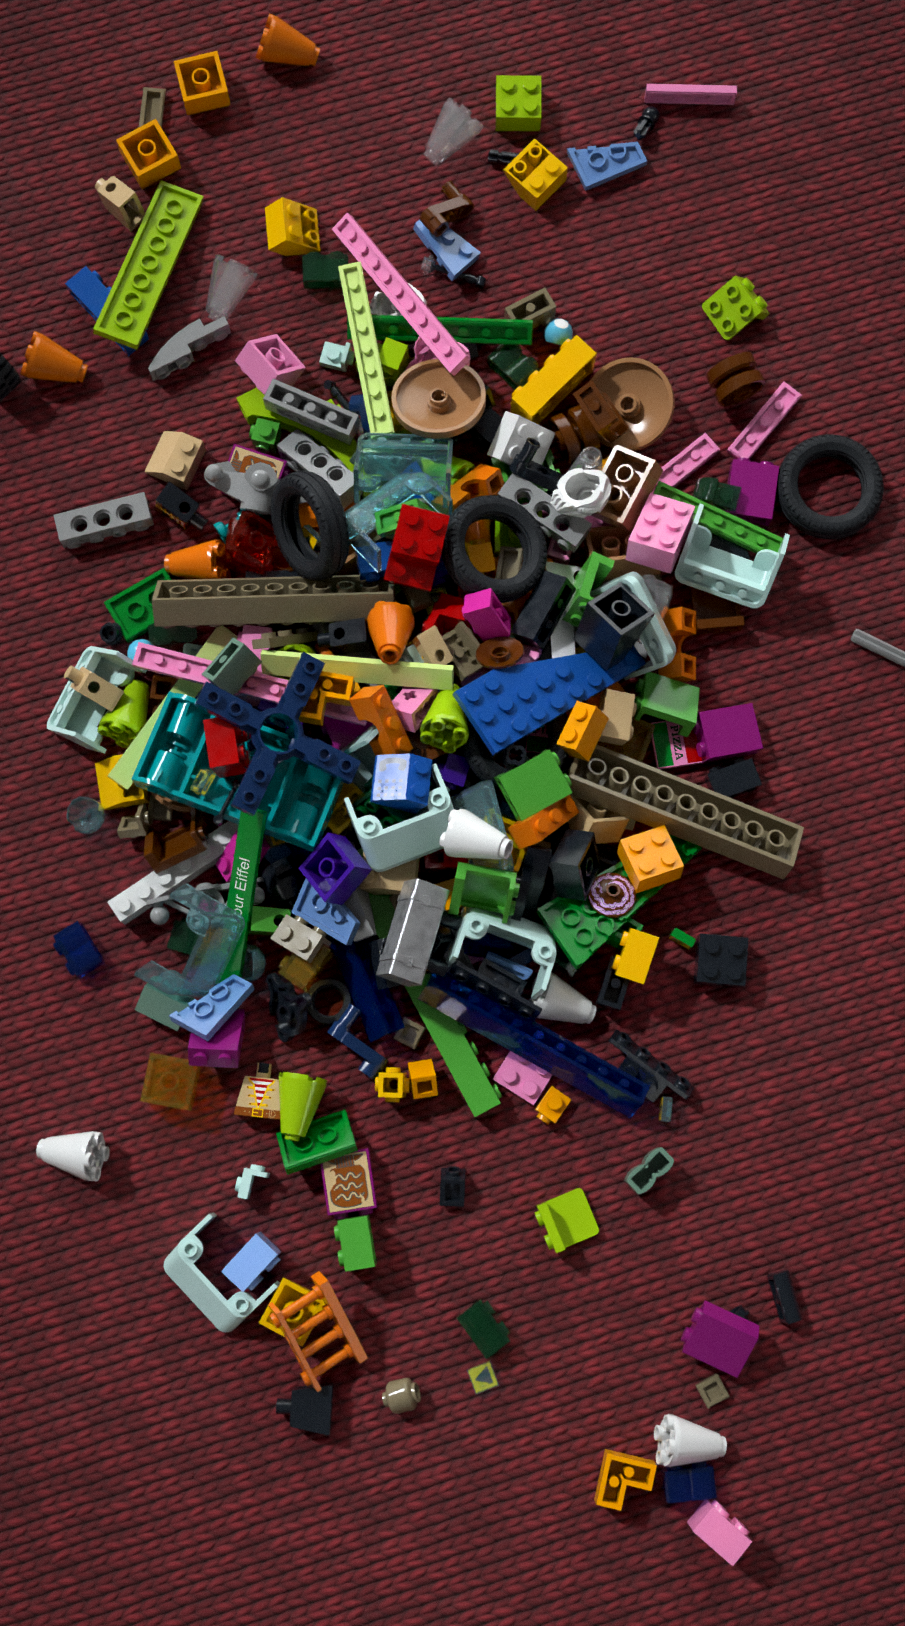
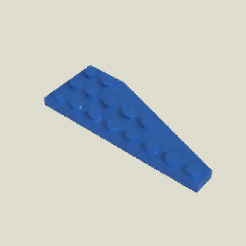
M634 645L621 662L607 671L586 652L514 665L504 669H493L456 690L452 695L494 756L573 709L576 701L585 702L639 670L646 663Z

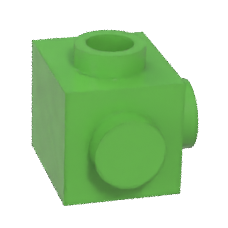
M257 418L256 424L251 425L249 438L252 440L254 449L263 453L276 454L277 445L282 435L280 423Z

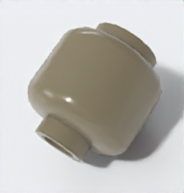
M410 1378L388 1382L385 1392L382 1393L383 1404L385 1407H389L394 1414L414 1410L417 1407V1403L421 1401L418 1384Z

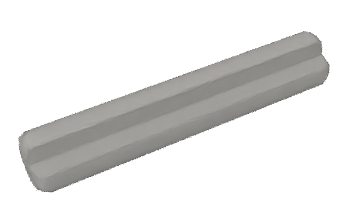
M856 629L851 636L852 642L905 667V651L860 629Z

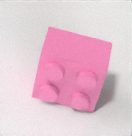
M277 334L248 341L235 360L241 367V370L248 375L255 383L257 389L264 395L272 379L293 386L306 368Z
M706 1498L687 1523L696 1535L730 1565L734 1566L752 1543L747 1536L749 1531L736 1517H733L732 1520L729 1519L730 1514L719 1502L714 1500L711 1503Z

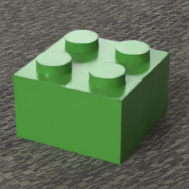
M369 1214L338 1220V1225L334 1226L336 1241L341 1242L342 1250L338 1251L340 1267L344 1266L345 1272L375 1267L377 1262Z

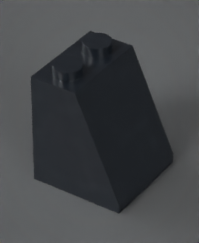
M619 582L587 603L574 640L607 671L626 657L655 613L627 586Z

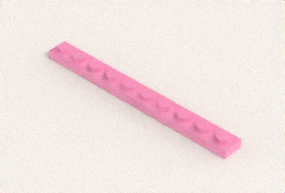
M346 213L332 228L334 233L357 261H361L362 267L445 368L455 376L471 358L349 213Z
M138 642L132 665L136 668L204 685L206 681H209L202 673L212 661ZM255 672L245 681L237 694L278 704L289 680ZM327 703L324 716L366 726L367 720L359 721L352 706Z

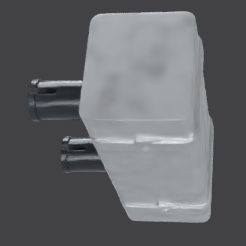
M421 879L404 881L401 893L397 899L398 903L384 950L380 955L376 976L409 987L422 985L425 972L438 975L439 977L445 976L448 963L431 958L430 955L439 925L446 926L455 931L461 925L462 917L460 915L448 914L447 911H444L450 890Z

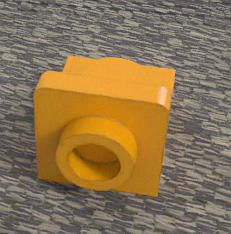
M551 1086L535 1108L538 1112L536 1117L547 1125L550 1122L556 1124L571 1099Z

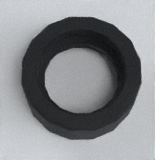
M326 978L319 980L307 992L312 999V1003L307 1008V1011L313 1019L321 1024L332 1025L335 1020L338 1021L349 1003L352 1004L351 993L343 983L336 979ZM323 988H335L343 997V1006L335 1015H322L315 1007V997Z

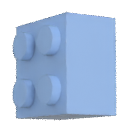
M260 1231L248 1241L221 1272L242 1292L247 1289L252 1291L264 1279L261 1276L264 1270L271 1271L281 1260L278 1255L282 1251Z

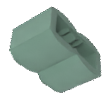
M663 1147L654 1148L646 1154L642 1164L636 1165L627 1173L624 1181L636 1194H642L653 1186L656 1177L662 1176L670 1170L674 1159Z

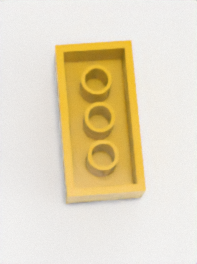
M578 335L572 340L567 339L555 356L552 354L546 359L544 367L540 371L535 370L523 387L519 386L514 390L511 395L510 413L520 415L539 425L594 371L597 353Z

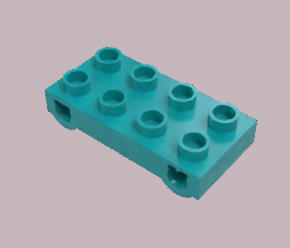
M169 691L132 776V781L136 787L216 816L219 814L232 789V782L234 780L241 782L244 774L220 778L210 769L203 720L216 718V716L194 706L195 698ZM262 726L260 729L261 739L269 749L277 752L287 751L291 741L288 738V734L266 726ZM248 739V741L245 742L246 751L249 750L247 742L251 741V739ZM255 751L250 752L251 759ZM294 756L278 763L258 807L260 810L267 811L264 834L312 852L322 840L344 782ZM209 774L216 775L208 790L207 787L210 779L202 787ZM199 790H200V791H206V790H207V792L205 793V795L198 793ZM229 804L223 819L239 824L241 811Z

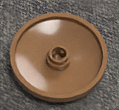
M622 358L606 364L591 378L601 393L605 392L629 427L628 432L612 443L597 432L600 443L611 449L617 444L629 450L637 451L653 444L667 430L674 414L675 397L671 383L656 365L640 358Z
M439 359L426 360L411 366L400 375L392 390V407L398 422L411 433L425 438L442 439L464 433L479 421L486 406L485 386L477 372L468 365H465L454 376Z

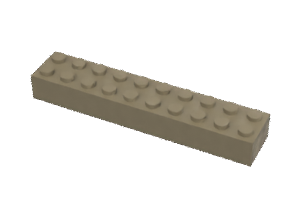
M334 575L331 578L320 581L308 580L302 576L158 580L152 597L155 627L162 626V628L166 629L175 626L195 628L199 625L220 627L233 624L240 627L246 624L266 626L270 623L291 625L301 622L312 625L318 622L335 623L364 617L367 619L370 610L374 608L376 602H395V584L383 581L384 577H380V580L375 582L360 581L359 575Z
M596 745L589 761L572 756L566 773L572 783L570 789L573 793L570 795L653 828L665 825L668 833L781 879H784L794 867L804 827L599 745Z

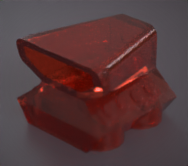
M242 511L239 520L230 518L223 564L238 574H243L249 570L264 574L266 567L272 563L273 551L278 546L272 525L251 511Z

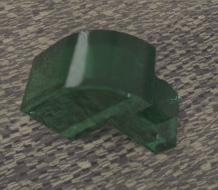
M703 477L696 481L692 496L719 509L736 512L742 487L720 483L718 478Z

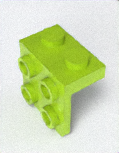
M735 275L702 304V309L725 340L732 339L755 318L763 320L770 314L766 309L768 306L766 301L760 295L757 297L753 291L755 287L747 277L744 279Z
M580 1188L536 1205L538 1211L534 1212L539 1226L544 1225L548 1233L544 1238L549 1250L554 1248V1251L559 1253L566 1250V1247L599 1233L598 1225L586 1196Z

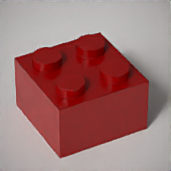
M218 717L203 720L210 769L220 778L245 774L251 762L250 752L245 749V742L248 741L247 732Z

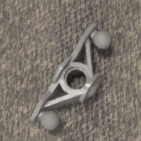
M229 461L208 465L204 472L206 482L240 502L241 510L271 515L273 491L281 479L277 478L275 470L270 465L255 463L246 470V473L236 472ZM301 496L299 504L306 503L307 501Z
M263 877L257 878L253 905L261 904L265 899L264 890L258 886L259 883L264 882ZM201 883L196 888L185 892L147 900V906L153 905L150 918L157 925L165 924L169 919V911L163 906V904H166L197 920L194 922V926L214 928L225 920L224 915L227 902H224L220 893L229 891L230 883ZM211 896L217 900L218 908L214 914L204 915L198 910V903L202 898ZM192 899V911L174 902Z

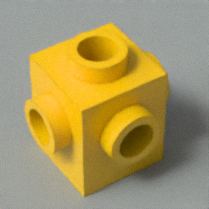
M386 1067V1072H379V1077L375 1078V1091L378 1092V1097H385V1102H400V1098H404L406 1093H410V1078H407V1073L401 1072V1068ZM392 1080L398 1081L397 1089L391 1088L390 1083Z

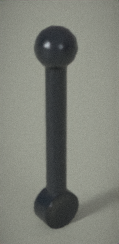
M239 780L232 782V789L219 814L213 818L215 825L219 826L223 823V815L241 783Z

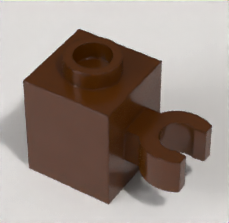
M153 675L150 699L157 706L154 707L152 714L177 682V678Z

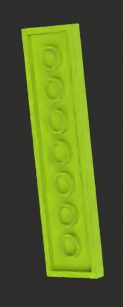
M160 181L96 321L93 334L133 349H138L203 203L202 195L165 181Z

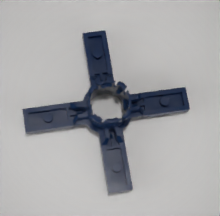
M303 652L277 707L268 708L263 712L252 708L251 704L207 681L204 683L194 706L249 733L248 739H251V741L247 742V746L250 752L255 751L230 806L253 817L273 777L277 764L293 756L348 785L352 783L361 761L319 739L314 740L304 735L303 726L299 721V716L306 706L323 670L324 662ZM271 721L281 728L288 727L286 732L291 741L287 751H273L263 743L260 735L263 722L269 724Z

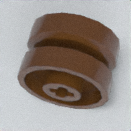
M742 352L730 356L707 372L706 378L710 387L717 389L714 395L721 407L742 402L765 386L766 381L759 370H755L757 363L751 352Z
M580 405L568 409L567 417L560 413L549 418L550 430L555 432L553 438L555 444L568 465L580 461L582 453L586 456H591L600 452L597 432Z

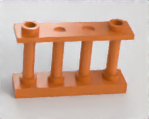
M320 1271L311 1276L315 1284L312 1287V1291L280 1311L273 1302L268 1304L272 1312L269 1315L272 1323L276 1328L280 1327L303 1370L300 1373L302 1380L307 1387L312 1385L317 1392L322 1389L316 1378L345 1358L354 1357L359 1364L368 1359L329 1281ZM315 1300H323L325 1304L322 1307L323 1310L290 1330L286 1319ZM326 1319H333L335 1325L332 1326V1330L302 1350L300 1349L296 1341L297 1338ZM343 1338L345 1344L342 1345L341 1350L314 1368H310L306 1360L308 1357L335 1339Z

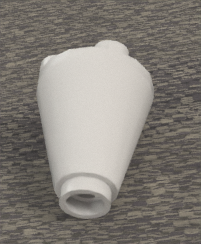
M453 809L450 812L447 830L441 835L439 841L440 846L444 847L447 856L499 860L502 858L507 859L513 849V840L509 839L507 835L468 810Z
M552 972L546 991L537 999L530 998L528 1000L542 1008L540 1015L537 1017L542 1019L590 1024L596 1013V1006L592 1005L590 1000ZM537 977L535 978V980H534V982H533L532 989H534V985H535V982H536Z
M91 1131L41 1139L38 1142L36 1154L44 1162L87 1181H98L101 1176L103 1162L109 1158L110 1149L105 1146L103 1133Z
M673 1414L664 1415L661 1425H656L654 1429V1439L658 1441L656 1463L658 1465L673 1467L724 1457L726 1453L727 1441L724 1436H720L717 1432Z

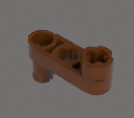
M452 181L446 182L442 186L443 189H441V192L449 200L426 208L419 218L435 237L441 236L448 229L450 222L467 216L474 208V203L466 194H462Z

